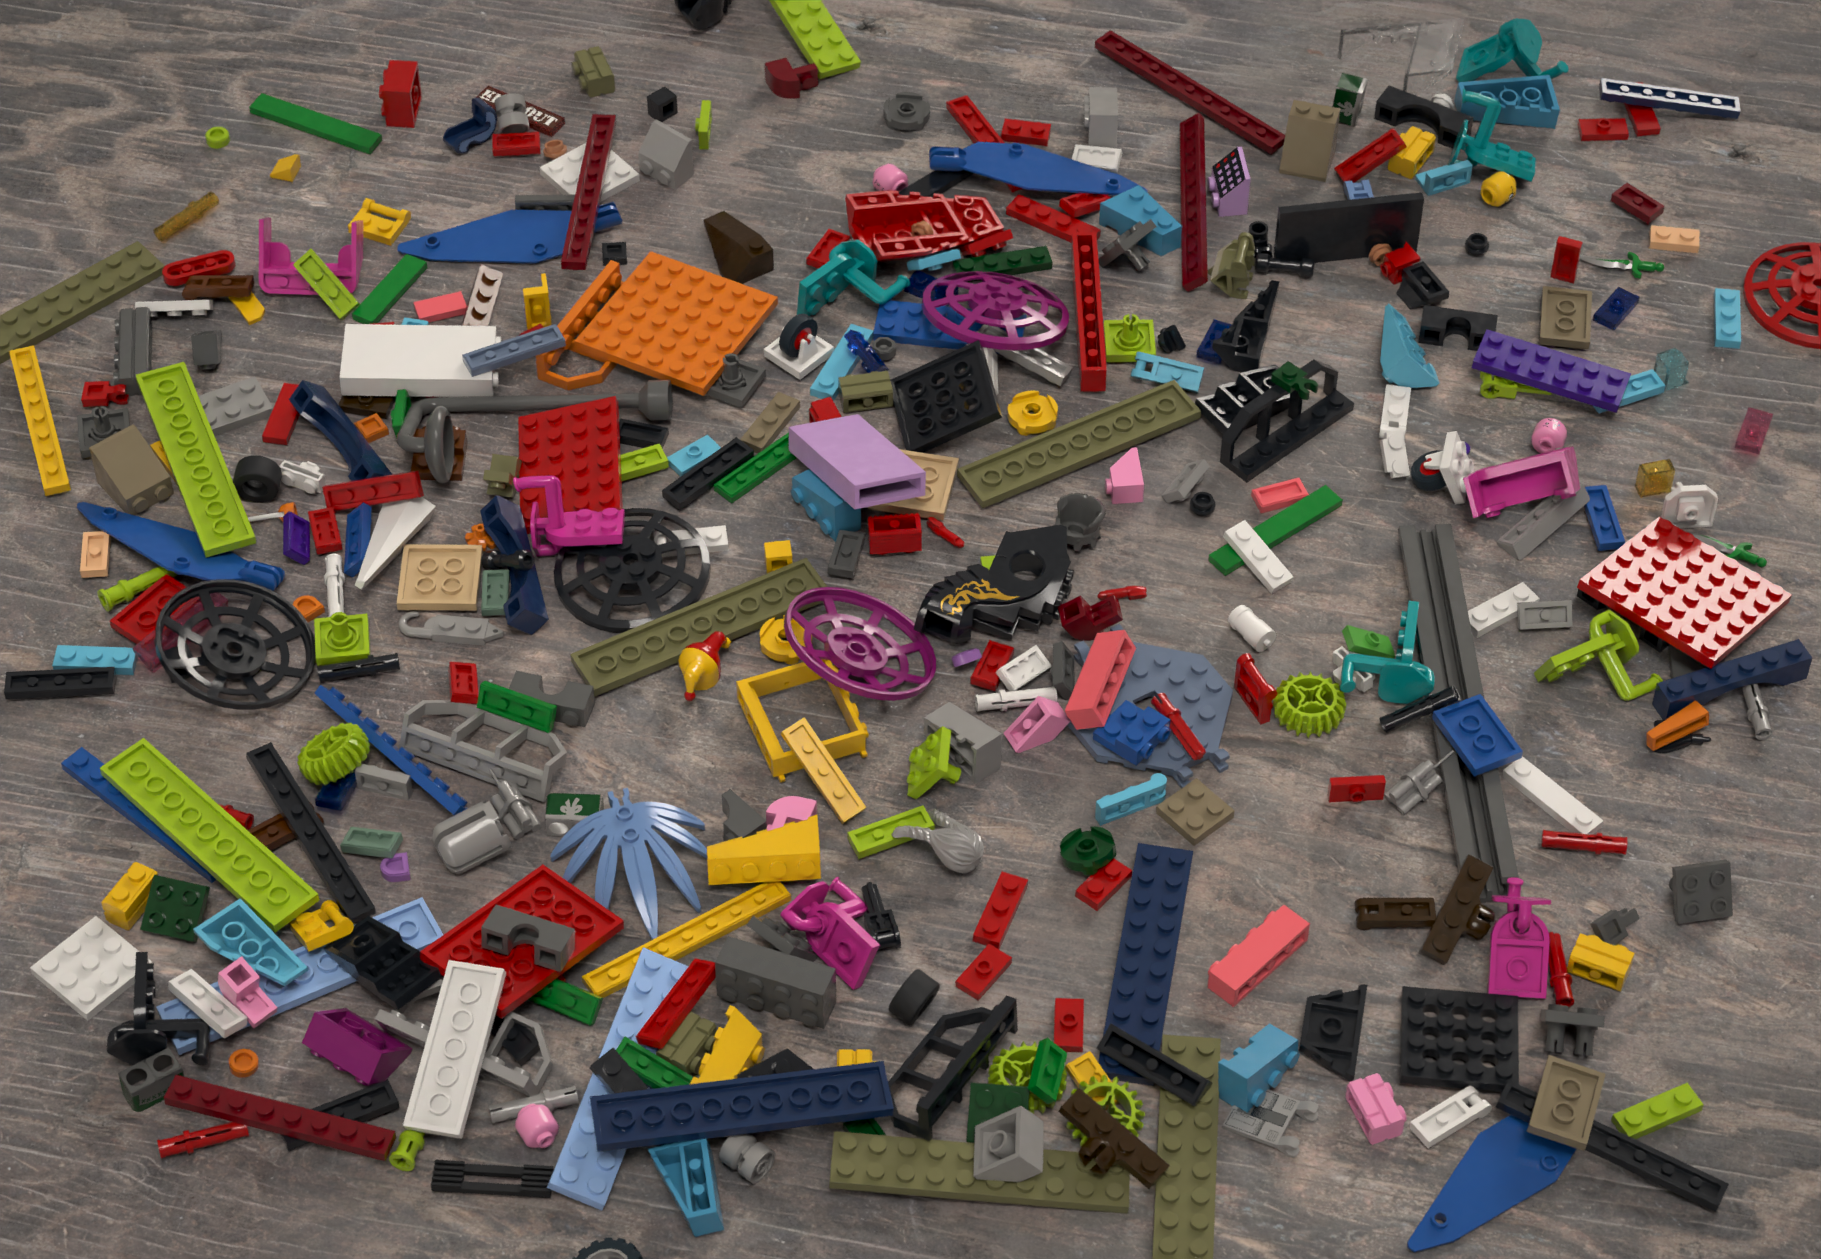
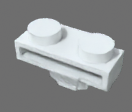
M1403 430L1384 433V439L1380 440L1385 473L1390 472L1391 479L1409 476L1410 471Z
M284 460L279 466L282 472L281 481L288 486H294L305 490L307 493L316 495L317 492L321 493L323 491L322 487L326 485L325 474H321L317 464L308 461L302 462L299 466Z
M1343 646L1333 652V663L1338 666L1333 671L1334 681L1339 683V686L1341 685L1343 659L1347 654H1355L1346 650ZM1354 671L1353 681L1356 683V688L1359 691L1366 692L1373 687L1374 673Z

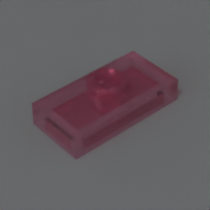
M1749 407L1737 437L1735 448L1759 455L1773 414Z

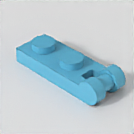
M1136 352L1135 360L1137 362L1135 369L1133 368L1131 371V377L1159 384L1175 380L1183 390L1199 392L1204 367L1143 352ZM1146 363L1153 364L1151 372L1145 371Z
M1156 773L1151 776L1150 781L1137 786H1130L1121 792L1106 795L1097 800L1095 819L1101 826L1163 802L1166 797V776Z

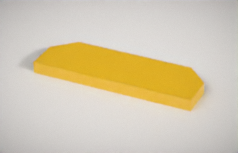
M252 291L249 297H228L249 325L262 320L265 308Z

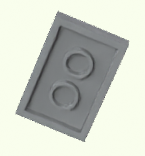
M255 376L198 396L214 436L268 418L273 410L271 403Z

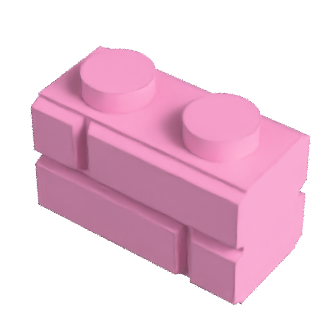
M1376 1073L1347 1084L1345 1098L1370 1144L1373 1145L1385 1139H1392L1403 1133L1404 1122H1406L1405 1111L1401 1105H1396L1393 1100L1394 1094L1391 1085L1388 1082L1384 1083L1380 1074Z

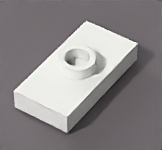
M1075 144L1072 160L1118 173L1122 150Z
M1035 645L999 668L995 673L1010 692L1023 687L1050 669L1052 665L1038 646Z

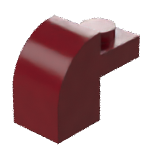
M782 58L765 63V81L775 95L786 99L800 98V91L818 87V68L815 63L793 69L787 58Z
M1081 595L1058 606L1062 627L1078 640H1094L1097 633L1104 632V629L1123 620L1119 600L1114 595L1092 606Z

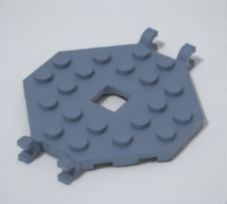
M1120 624L1110 628V631L1124 630ZM1084 640L1074 644V648L1078 652L1074 655V659L1082 667L1090 651ZM1133 642L1136 650L1109 716L1125 700L1134 704L1146 697L1155 696L1161 701L1157 694L1165 693L1173 706L1181 711V717L1206 749L1203 758L1193 760L1171 731L1168 739L1163 743L1160 742L1148 759L1144 758L1135 766L1093 740V732L1098 727L1076 730L1072 722L1068 724V727L1097 762L1108 764L1109 760L1124 763V767L1143 771H1146V768L1161 770L1163 775L1173 776L1179 787L1183 788L1191 782L1189 778L1193 776V772L1190 768L1207 759L1213 763L1219 773L1228 769L1229 765L1225 760H1228L1230 755L1225 749L1219 748L1233 690L1203 655Z

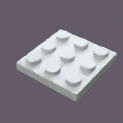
M586 143L540 167V175L563 195H575ZM612 150L609 156L600 202L640 181L639 173Z
M95 916L32 965L30 970L33 976L89 1021L135 984L136 952L139 951Z

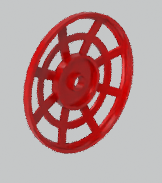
M1798 242L1785 244L1763 253L1749 267L1744 279L1743 296L1750 314L1763 328L1780 339L1806 348L1821 349V289L1816 287L1821 286V243ZM1810 250V252L1795 253L1785 258L1778 256V254L1789 251ZM1812 257L1813 264L1800 266L1792 261L1799 258ZM1768 260L1776 263L1770 270L1767 281L1752 283L1754 272L1762 262ZM1782 267L1793 271L1791 279H1776V275ZM1789 287L1792 299L1786 302L1780 296L1777 288ZM1768 289L1772 300L1781 309L1770 317L1758 304L1753 291ZM1801 305L1807 309L1817 311L1818 316L1804 313L1796 308ZM1788 315H1791L1802 321L1818 324V336L1794 331L1783 326L1780 322Z

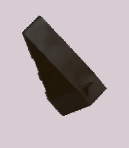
M725 211L703 219L706 233L718 264V270L722 277L743 284L774 270L773 248L759 233Z

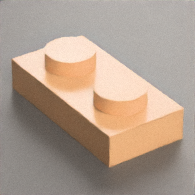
M1651 225L1649 249L1698 253L1699 230Z
M83 532L80 563L81 578L108 576L111 536L106 532Z

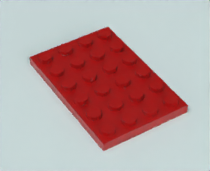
M616 396L518 417L519 458L522 460L519 478L549 475L557 477L561 482L564 512L579 511L581 509H589L596 512H602L606 508L623 509L619 404ZM545 487L522 489L520 492V508L527 534H531L530 519L533 502H538L540 518H548Z
M542 864L421 950L420 960L439 968L442 976L445 975L449 960L504 969L506 977L496 1010V1015L502 1019L624 929V920ZM495 905L575 929V950L563 970L559 972L534 964V946L531 944H519L511 950L509 955L482 948L481 927Z

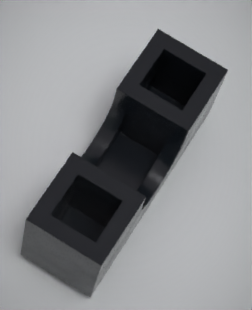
M1424 305L1418 343L1443 346L1444 339L1447 336L1457 334L1467 339L1468 350L1478 351L1486 330L1496 332L1498 315Z

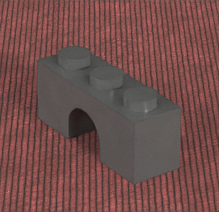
M516 671L509 687L510 690L556 705L555 721L571 726L586 727L595 705L594 686L567 681L563 691L558 694L549 695L544 693L541 675Z
M495 905L481 927L482 948L509 955L515 946L531 944L534 946V964L559 972L563 970L575 950V929L499 905Z

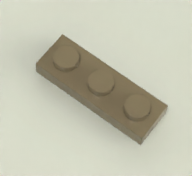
M778 392L740 440L751 447L755 453H760L772 444L800 408V400Z

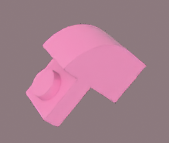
M787 796L776 800L766 811L767 831L783 827V824L795 821L797 823L807 820L810 816L817 815V801L799 796Z
M241 956L218 973V985L223 996L247 1016L248 1023L253 1028H256L277 1012V1006L259 987L260 976Z

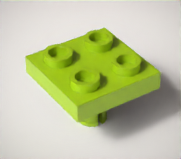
M1129 314L1123 317V320H1104L1106 362H1137L1135 360L1136 352L1156 356L1153 319L1139 320L1137 315L1132 314V319L1129 320Z
M336 612L331 617L314 619L317 666L368 658V655H370V638L367 613L346 615L343 612Z
M941 726L935 733L930 734L919 747H915L911 751L909 756L910 773L907 777L908 796L917 800L941 778L949 781L951 784H955L960 778L961 768L948 763L951 739L950 729Z

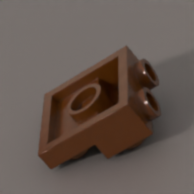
M426 426L422 429H417L414 437H424ZM453 426L454 465L449 481H462L468 445L466 430ZM413 452L411 471L418 470L420 480H436L428 468L425 453Z

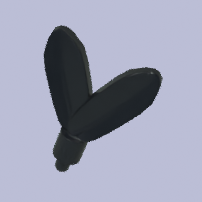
M1665 720L1654 721V727H1656ZM1690 733L1654 750V752L1669 753L1687 747L1691 743L1703 745V742H1711V738L1703 737V734Z

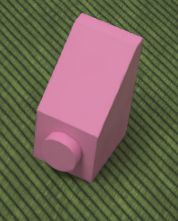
M1137 447L1131 448L1110 467L1109 479H1105L1106 494L1111 495L1112 504L1143 502L1144 482Z
M1038 696L1004 732V735L1015 752L1021 753L1054 740L1071 721L1058 702Z

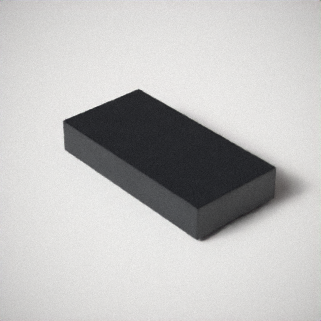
M621 418L619 420L620 444L640 448L660 444L663 449L669 435V428Z

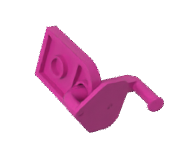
M549 475L513 478V484L517 492L527 488L545 487L548 518H540L538 502H533L531 511V538L536 557L555 555L563 546L622 544L625 521L624 509L606 508L602 512L581 509L579 511L564 512L561 482L557 477ZM541 535H545L546 539L552 544L541 545Z
M835 877L830 886L826 882L821 881L806 887L781 912V918L791 930L804 931L808 943L812 945L813 951L829 967L835 968L836 974L853 990L862 986L880 946L854 920V918L865 914L867 909L865 903L847 885L841 882L839 877ZM828 890L830 892L834 891L845 901L838 905L832 902L823 903Z
M1515 877L1508 878V896L1492 895V901L1507 903V913L1495 922L1491 931L1487 993L1546 999L1549 932L1545 923L1531 912L1532 905H1551V900L1536 897H1520L1521 885H1523L1524 881Z

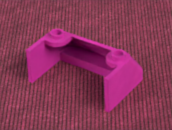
M271 217L259 219V285L261 289L270 294L319 295L293 266L295 262H291V253L288 246L281 242H271ZM363 220L351 222V244L340 249L338 263H325L351 294L357 289L363 261Z
M1574 446L1473 471L1463 478L1473 518L1479 517L1482 514H1485L1486 518L1500 515V509L1507 506L1552 495H1560L1561 499L1576 496V492L1580 490Z

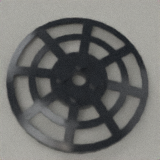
M624 509L625 517H652L649 521H624V527H644L639 535H623L622 544H608L605 547L592 545L563 546L555 561L554 582L559 599L564 607L576 619L588 626L603 631L623 633L698 602L709 582L711 572L710 556L704 539L685 520L676 515L655 509ZM663 519L673 522L691 532L694 538L679 540L671 530L659 524ZM654 530L664 534L671 542L657 545L649 538ZM699 547L701 550L702 566L698 579L684 572L686 565L684 549ZM676 550L678 555L676 568L663 564L662 554ZM566 553L578 554L576 562L578 577L564 585L561 574L563 558ZM586 555L599 556L600 566L585 573L584 562ZM628 560L637 561L635 563H632L631 565L625 564V562ZM660 574L670 577L664 585L652 591L649 584L655 581ZM602 576L611 586L608 592L604 593L597 589L590 581ZM679 581L692 587V590L684 599L670 609L661 612L656 599L667 594ZM583 586L591 596L603 601L599 614L590 613L580 607L570 597L569 593ZM621 589H640L642 594L634 597L618 596ZM646 603L651 614L650 617L634 620H615L609 618L613 605L634 606Z
M216 579L186 587L167 601L159 614L155 627L154 643L156 653L162 667L170 678L192 696L223 708L256 710L286 701L306 684L316 659L314 635L300 611L276 592L246 581ZM236 593L253 598L246 610L237 607H214L210 594ZM199 596L204 608L203 611L193 615L183 626L170 618V615L180 605ZM264 601L282 612L295 627L281 633L269 620L257 614L262 602ZM219 616H236L243 618L241 624H222ZM205 619L209 620L212 627L204 637L191 631L193 627ZM253 622L263 627L272 637L262 640L259 634L251 629ZM164 626L179 635L177 640L179 659H166L162 648ZM301 636L304 642L306 652V665L304 669L288 667L290 654L286 642ZM186 639L201 647L200 657L187 658L185 650ZM276 646L279 647L281 655L280 665L265 661L266 650ZM228 649H236L239 651V654H232L228 652ZM207 666L209 670L216 674L213 682L206 680L194 668ZM174 669H185L189 675L203 686L209 688V690L205 693L185 681ZM260 670L275 674L269 681L260 686L252 677ZM283 676L300 678L292 689L282 695L270 699L264 693L274 687ZM226 679L242 680L248 689L225 688L223 685ZM219 693L233 696L253 695L257 701L239 702L219 698L218 695Z

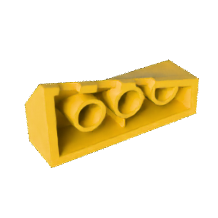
M818 815L810 816L807 820L797 823L795 821L783 824V827L769 831L767 829L758 831L757 834L745 838L741 836L707 846L709 885L821 879Z
M729 1006L725 1014L728 1017V1022L725 1028L718 1027L714 1035L716 1040L713 1045L712 1054L705 1053L699 1068L700 1077H693L690 1084L734 1079V1075L754 1066L755 1063L761 1062L765 1053L762 1034L736 1007Z

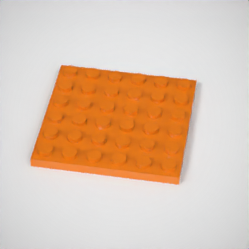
M650 251L575 339V348L660 380H670L673 385L704 396L724 371L723 357L725 358V355L730 353L737 355L778 305V297Z

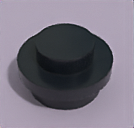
M1473 233L1466 239L1465 249L1473 255L1485 254L1489 250L1488 239L1484 234Z
M1198 492L1190 500V509L1197 515H1209L1215 510V500L1207 492Z

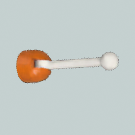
M295 502L286 503L279 508L277 513L248 517V520L253 522L279 518L283 522V516L289 511L298 516Z

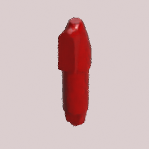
M934 517L928 518L926 524L935 535L942 537L958 548L964 547L965 542L948 530L942 522Z
M1126 586L1124 588L1099 592L1097 597L1100 600H1104L1112 595L1117 599H1142L1147 597V589L1143 586Z

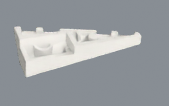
M423 497L382 504L355 583L356 587L361 590L366 587L401 553L404 545L430 521L436 507L434 504Z

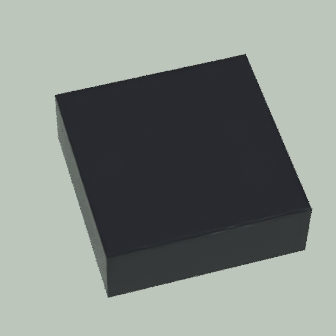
M626 242L602 243L603 266H606L610 260L618 262L620 265H627Z

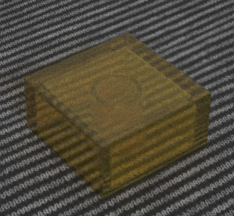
M1666 459L1639 464L1635 488L1640 498L1671 492L1670 489L1675 475V468L1671 460Z

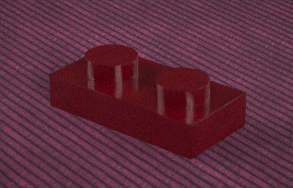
M1625 183L1612 193L1611 196L1613 203L1647 224L1664 212L1665 206L1629 183Z

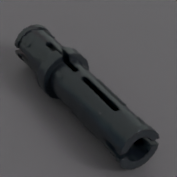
M398 653L377 657L368 655V658L323 666L319 665L317 669L319 680L323 682L366 674L376 676L378 672L400 670Z
M1452 685L1438 693L1426 694L1420 701L1380 717V724L1383 730L1389 733L1421 717L1433 714L1436 710L1459 702V693L1456 687Z

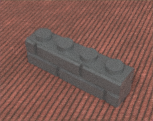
M138 307L135 310L133 308L121 309L119 311V319H115L116 334H119V337H114L115 351L118 352V354H114L115 369H118V372H113L114 385H126L125 394H129V396H135V394L142 395L135 375L152 370V319L150 309L148 307Z

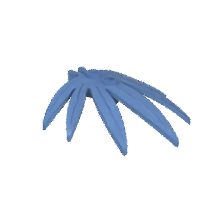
M628 788L623 789V805L620 806L618 798H615L613 791L608 792V801L611 808L596 812L573 826L550 855L551 862L584 840L575 851L563 875V878L571 883L594 854L602 840L607 838L597 869L595 901L609 909L616 878L618 849L620 848L632 897L651 940L658 937V903L654 872L645 843L649 845L656 859L694 909L700 913L701 905L686 869L672 848L652 828L707 859V848L691 833L675 823L705 830V824L689 812L669 804L659 802H638L632 804Z

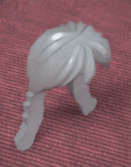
M936 808L933 811H929L928 814L936 825L944 828L931 830L918 826H898L891 834L894 838L910 837L927 841L931 844L941 862L948 869L958 873H969L979 865V862H981L984 852L983 842L976 831L956 822Z

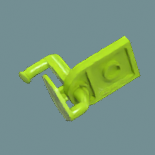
M1611 610L1602 612L1592 618L1589 625L1590 641L1550 657L1534 672L1538 682L1545 679L1552 682L1562 677L1563 673L1569 669L1571 672L1582 669L1586 666L1587 662L1598 656L1618 696L1625 701L1633 700L1655 690L1656 684L1663 681L1658 674L1652 673L1648 680L1633 686L1622 664L1629 662L1639 653V644L1629 624ZM1600 626H1606V634L1603 633Z

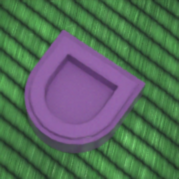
M972 648L952 656L951 660L954 667H958L980 659L982 656L979 649Z
M407 852L395 854L393 858H384L381 861V874L385 880L389 882L410 880Z

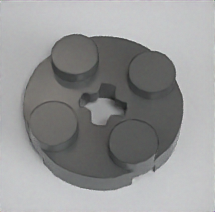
M900 92L896 94V98L890 100L889 97L885 101L883 106L884 119L890 129L921 131L924 128V124L930 118V104L928 101L926 103L922 100V96L917 93Z

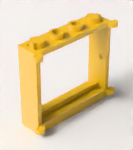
M821 659L829 668L838 673V667L832 665L830 660ZM804 662L736 681L737 700L772 776L777 777L780 783L786 781L784 774L803 769V766L792 750L783 752L758 697L822 678ZM827 681L851 733L821 742L833 759L857 752L860 753L861 758L868 757L866 738L869 737L866 724L864 722L861 723L859 720V711L856 704L850 702L848 691Z

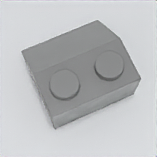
M658 120L653 121L638 152L639 168L643 173L676 190L694 176L692 139Z
M1019 1106L976 1125L973 1177L982 1180L1021 1182L1042 1173L1044 1121L1024 1107Z

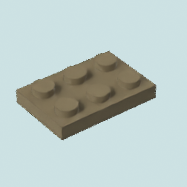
M1543 286L1539 333L1540 345L1589 349L1592 291Z
M1548 1055L1527 1132L1585 1151L1606 1074Z

